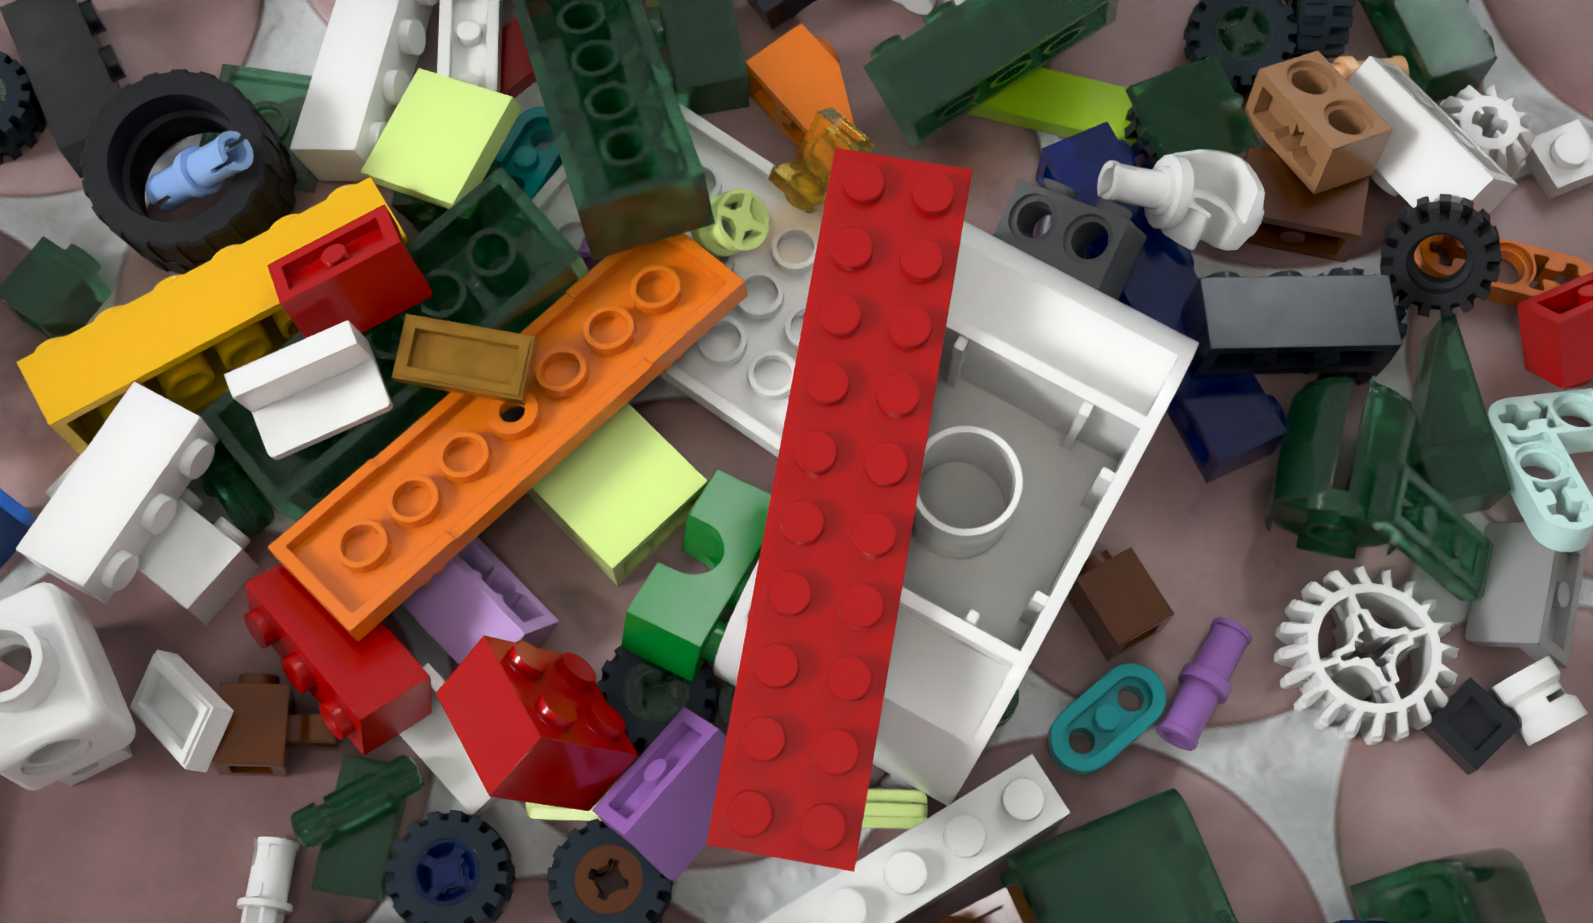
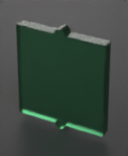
M1217 55L1135 83L1125 90L1144 128L1141 133L1142 138L1151 142L1159 160L1164 155L1197 149L1224 151L1237 155L1247 151L1248 148H1255L1260 144L1241 106L1243 97L1241 94H1235Z

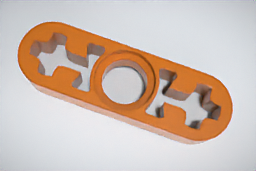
M1439 235L1437 238L1431 236L1426 238L1418 245L1414 253L1415 262L1424 273L1434 277H1446L1456 273L1463 266L1467 257L1466 250L1460 241L1454 237ZM1500 238L1501 259L1510 262L1516 268L1518 282L1504 284L1499 281L1497 283L1492 281L1491 293L1485 300L1517 307L1519 302L1560 286L1561 284L1554 282L1558 276L1565 278L1567 283L1593 272V268L1585 260L1573 255ZM1437 247L1446 249V257L1452 261L1449 266L1439 264V254L1434 252ZM1532 280L1539 282L1534 289L1529 286Z

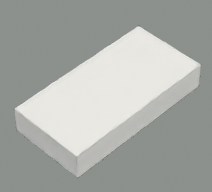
M156 650L130 705V709L184 769L205 773L210 766L234 712L177 653Z

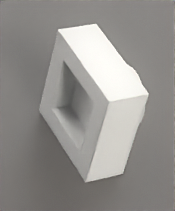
M1579 119L1536 136L1534 146L1527 154L1525 160L1548 200L1593 182V141Z

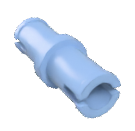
M229 130L221 133L216 139L203 147L192 146L186 148L175 157L173 165L161 172L154 173L147 179L145 188L149 201L155 204L165 196H170L171 198L162 202L158 209L171 212L194 197L205 198L211 196L223 186L225 179L238 172L245 171L252 165L254 156L249 141L244 139L232 148L227 147L237 141L241 135L236 131Z

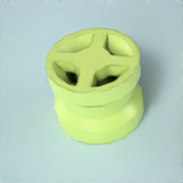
M738 188L724 192L721 195L702 199L694 207L690 216V231L696 243L715 258H723L737 252L741 253L755 249L762 244L769 231V217L766 206L756 194L750 190ZM722 219L725 222L726 227L731 229V234L728 235V233L724 229Z

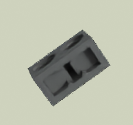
M1048 178L1043 179L1040 187L1018 179L993 236L1118 301L1147 238L1130 221L1133 212L1119 204L1102 198H1098L1095 207L1077 201V191ZM1053 215V221L1049 230L1044 235L1033 238V230L1036 223L1044 216ZM1108 235V245L1105 251L1094 259H1087V249L1090 243L1099 236Z

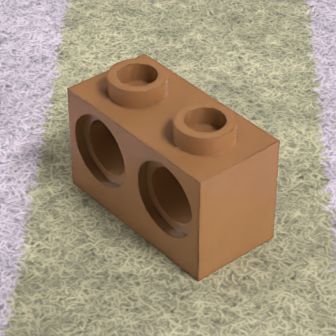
M1319 51L1259 69L1243 112V116L1314 195L1373 175L1393 130Z

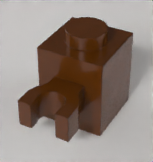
M244 673L239 675L238 682H220L219 696L234 712L212 759V764L219 775L288 777L291 747L315 750L338 749V738L329 730L321 714L294 715L295 697L291 685L280 684V677L267 673Z

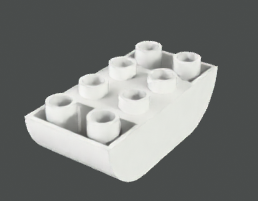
M965 221L963 223L873 764L947 806L952 803L1015 694L1163 418L1199 345L1197 341ZM759 560L730 618L714 662V675L735 687Z

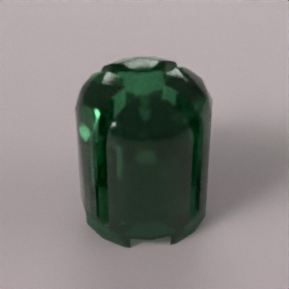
M1329 377L1306 383L1290 401L1272 493L1268 500L1264 519L1266 528L1270 532L1273 521L1282 529L1298 535L1296 548L1324 556L1355 559L1357 547H1376L1388 544L1386 555H1390L1398 548L1402 514L1419 426L1417 415L1410 400L1388 386L1369 380L1358 424L1345 491L1333 489L1353 377Z

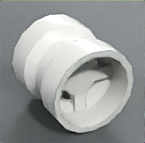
M1550 656L1535 662L1491 688L1500 704L1512 708L1518 717L1519 724L1521 725L1518 731L1528 746L1588 714L1577 696L1567 694L1560 685L1559 678L1561 672Z

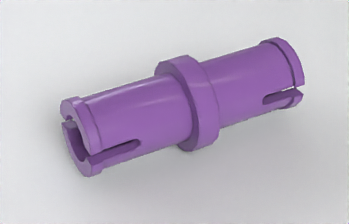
M1218 617L1216 620H1213L1211 629L1193 663L1185 664L1177 677L1181 686L1165 717L1156 728L1159 736L1165 741L1183 750L1192 751L1196 749L1199 743L1198 740L1216 705L1225 703L1231 693L1232 688L1229 680L1247 645L1253 639L1252 634L1245 627L1227 618Z

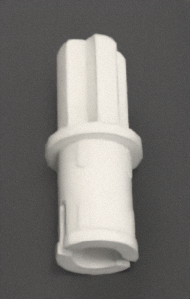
M268 836L255 838V850L246 896L239 898L236 905L237 908L243 910L240 923H283L284 916L292 914L294 906L287 903L296 853L299 851L300 846L298 842Z

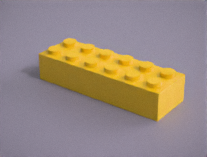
M369 177L357 184H348L337 188L325 201L300 214H290L280 218L266 232L243 244H233L221 249L213 256L212 260L185 274L165 278L155 286L153 291L126 305L113 306L104 310L95 318L94 322L67 336L55 337L43 342L36 348L33 354L17 361L49 426L81 455L134 381L196 415L232 396L224 374L305 339L281 306L267 265L384 204L397 223L408 252L420 269L404 231L372 178Z

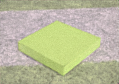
M418 68L360 173L366 178L371 177L373 182L380 186L464 214L520 114L522 107L512 96Z

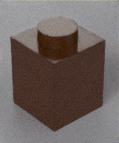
M1131 547L1114 557L1111 556L1108 550H1105L1087 559L1067 595V598L1107 661L1162 631L1174 615Z

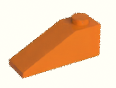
M800 23L745 61L746 93L824 180L829 183L835 148L861 152L840 69V61L834 48L824 38L819 37L816 39Z

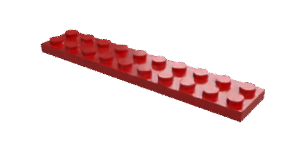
M835 148L706 845L852 872L855 871L973 169Z

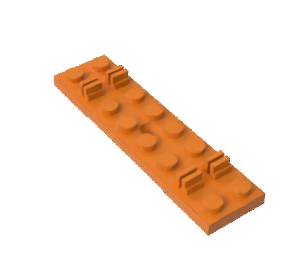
M659 212L656 213L566 290L565 295L519 333L535 336L539 342L525 405L450 392L376 457L370 458L272 542L268 549L359 642L422 585L424 587L433 580L432 576L434 574L439 575L446 569L445 565L660 373L663 371L666 373L673 366L672 363L674 361L678 362L685 356L684 352L748 296L745 281ZM523 407L525 409L524 415L518 421L506 422L502 420L503 414L512 408Z

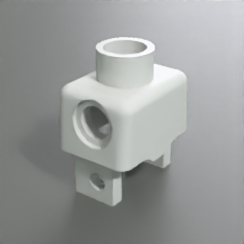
M46 582L32 585L0 600V661L25 675L23 680L12 689L0 692V775L26 790L32 791L41 789L56 781L73 786L133 757L129 744L135 738V724L86 606L59 587Z

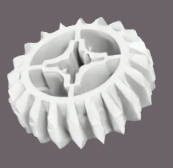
M1364 566L1355 567L1349 572L1347 579L1339 570H1334L1323 578V586L1313 581L1308 583L1301 590L1303 600L1294 599L1287 605L1284 611L1291 622H1282L1276 629L1275 637L1288 646L1282 647L1274 653L1273 662L1281 666L1292 667V671L1280 679V688L1290 690L1299 687L1303 695L1293 704L1294 711L1303 712L1311 705L1318 710L1319 713L1314 719L1315 729L1322 731L1333 721L1338 722L1337 733L1339 741L1349 742L1360 730L1366 745L1378 744L1383 740L1384 733L1392 741L1397 742L1409 735V726L1421 730L1430 724L1432 717L1429 710L1435 711L1446 706L1449 698L1441 689L1453 685L1458 674L1443 664L1455 659L1459 648L1440 642V638L1451 630L1452 622L1438 621L1433 623L1429 614L1436 608L1437 599H1427L1421 604L1417 603L1412 598L1416 590V581H1407L1397 590L1393 588L1391 569L1380 571L1372 582ZM1331 613L1337 626L1332 630L1336 649L1329 656L1320 659L1318 633L1324 617ZM1370 613L1382 618L1394 629L1382 627L1375 622ZM1355 649L1360 653L1370 651L1371 654L1386 650L1375 661L1371 658L1360 659L1359 657L1343 661ZM1409 652L1411 676L1407 690L1402 698H1400L1395 686L1400 681L1395 664L1399 656ZM1340 680L1349 683L1355 687L1362 700L1347 694L1333 681Z

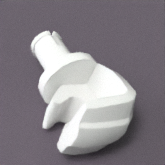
M1197 149L1164 155L1157 161L1153 169L1120 164L1118 161L1110 160L1104 164L1098 177L1097 194L1099 197L1106 199V201L1144 207L1147 221L1153 228L1160 229L1164 235L1190 250L1196 248L1199 240L1222 250H1238L1249 237L1255 234L1261 225L1264 215L1265 191L1261 181L1243 158L1229 152Z

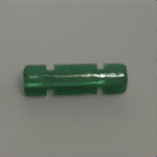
M401 755L382 765L384 771L377 775V773L375 774L374 771H371L324 796L323 800L325 803L318 806L313 802L294 812L290 817V821L300 843L307 848H313L332 838V830L338 828L343 832L392 805L390 799L397 796L403 800L421 790L424 786V780L415 761L409 755Z

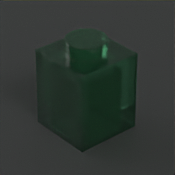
M43 236L0 285V300L19 320L48 339L67 336L84 327L112 292L97 275L102 266L90 254L72 243L64 250Z

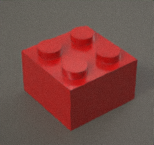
M484 635L436 692L489 797L590 811L639 756L624 731L625 722L623 718L607 703L595 683V671L582 657L571 652L562 654L534 647L525 641L511 642Z

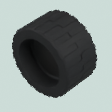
M172 69L171 72L159 74L155 72L143 76L142 80L132 85L130 83L117 91L118 94L111 101L105 102L97 112L96 120L92 126H89L84 140L86 143L80 159V168L83 170L84 178L81 182L85 195L92 203L91 208L113 233L142 257L166 272L173 271L178 274H185L212 260L213 256L221 249L233 244H243L266 232L277 220L289 215L290 211L294 209L296 199L294 184L297 183L295 169L291 166L289 160L291 156L285 144L253 103L237 87L228 81L218 80L215 75L202 71L194 73L189 72L187 69ZM229 130L241 134L238 139L239 143L244 139L249 141L254 156L252 165L245 171L236 173L228 191L211 208L194 217L178 221H159L148 216L145 205V185L156 161L172 145L196 134L223 133Z

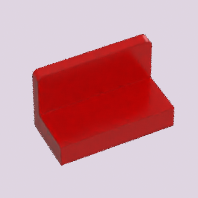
M385 204L267 265L281 306L305 339L347 320L360 333H363L432 296L429 283L408 252L397 223Z

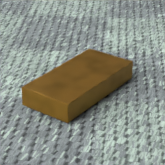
M406 314L392 378L398 383L525 405L539 342L535 336Z

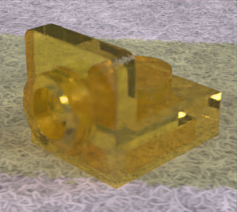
M833 107L818 110L794 161L774 166L768 179L785 194L787 201L794 207L807 213L824 210L835 148L871 153L875 143Z

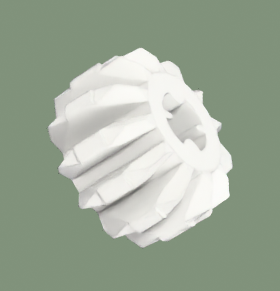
M1494 84L1484 89L1482 94L1471 85H1468L1465 89L1460 90L1456 97L1449 96L1440 103L1439 107L1510 177L1516 175L1526 163L1525 158L1534 146L1536 135L1528 130L1533 113L1516 112L1514 109L1516 107L1517 95L1503 100L1498 98Z

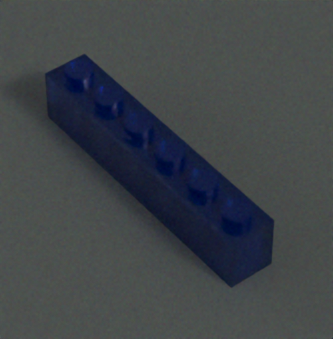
M1107 121L1042 148L1035 178L1040 186L1044 178L1060 182L1078 192L1077 201L1095 207L1098 198H1102L1097 194V183L1104 164L1107 161L1113 160L1118 161L1120 164L1136 166V160L1129 144L1124 139H1117ZM1114 202L1133 212L1130 221L1147 236L1118 301L1187 336L1183 305L1199 281L1194 271V260L1190 249L1164 235L1160 229L1153 228L1147 221L1144 207ZM1108 235L1099 236L1090 243L1087 249V259H1094L1105 251L1108 245ZM1190 363L1166 410L1206 483L1273 454L1288 433L1285 428L1286 419L1281 405L1274 396L1265 394L1254 374L1193 375Z

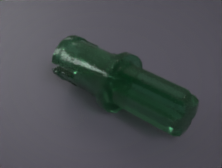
M203 420L219 439L214 446L213 460L202 475L204 478L203 490L206 495L217 497L235 526L244 535H258L274 522V511L250 478L252 471L250 464L246 460L238 459L220 434L218 426L214 421Z

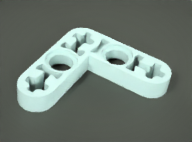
M1593 388L1497 400L1488 410L1481 437L1528 529L1540 544L1549 549L1559 552H1574L1583 549L1589 544L1593 534V496L1568 454L1593 451ZM1574 416L1582 418L1591 426H1573L1564 422L1560 417ZM1527 466L1543 468L1551 472L1555 478L1542 480L1531 477L1522 468ZM1554 509L1558 514L1553 515Z

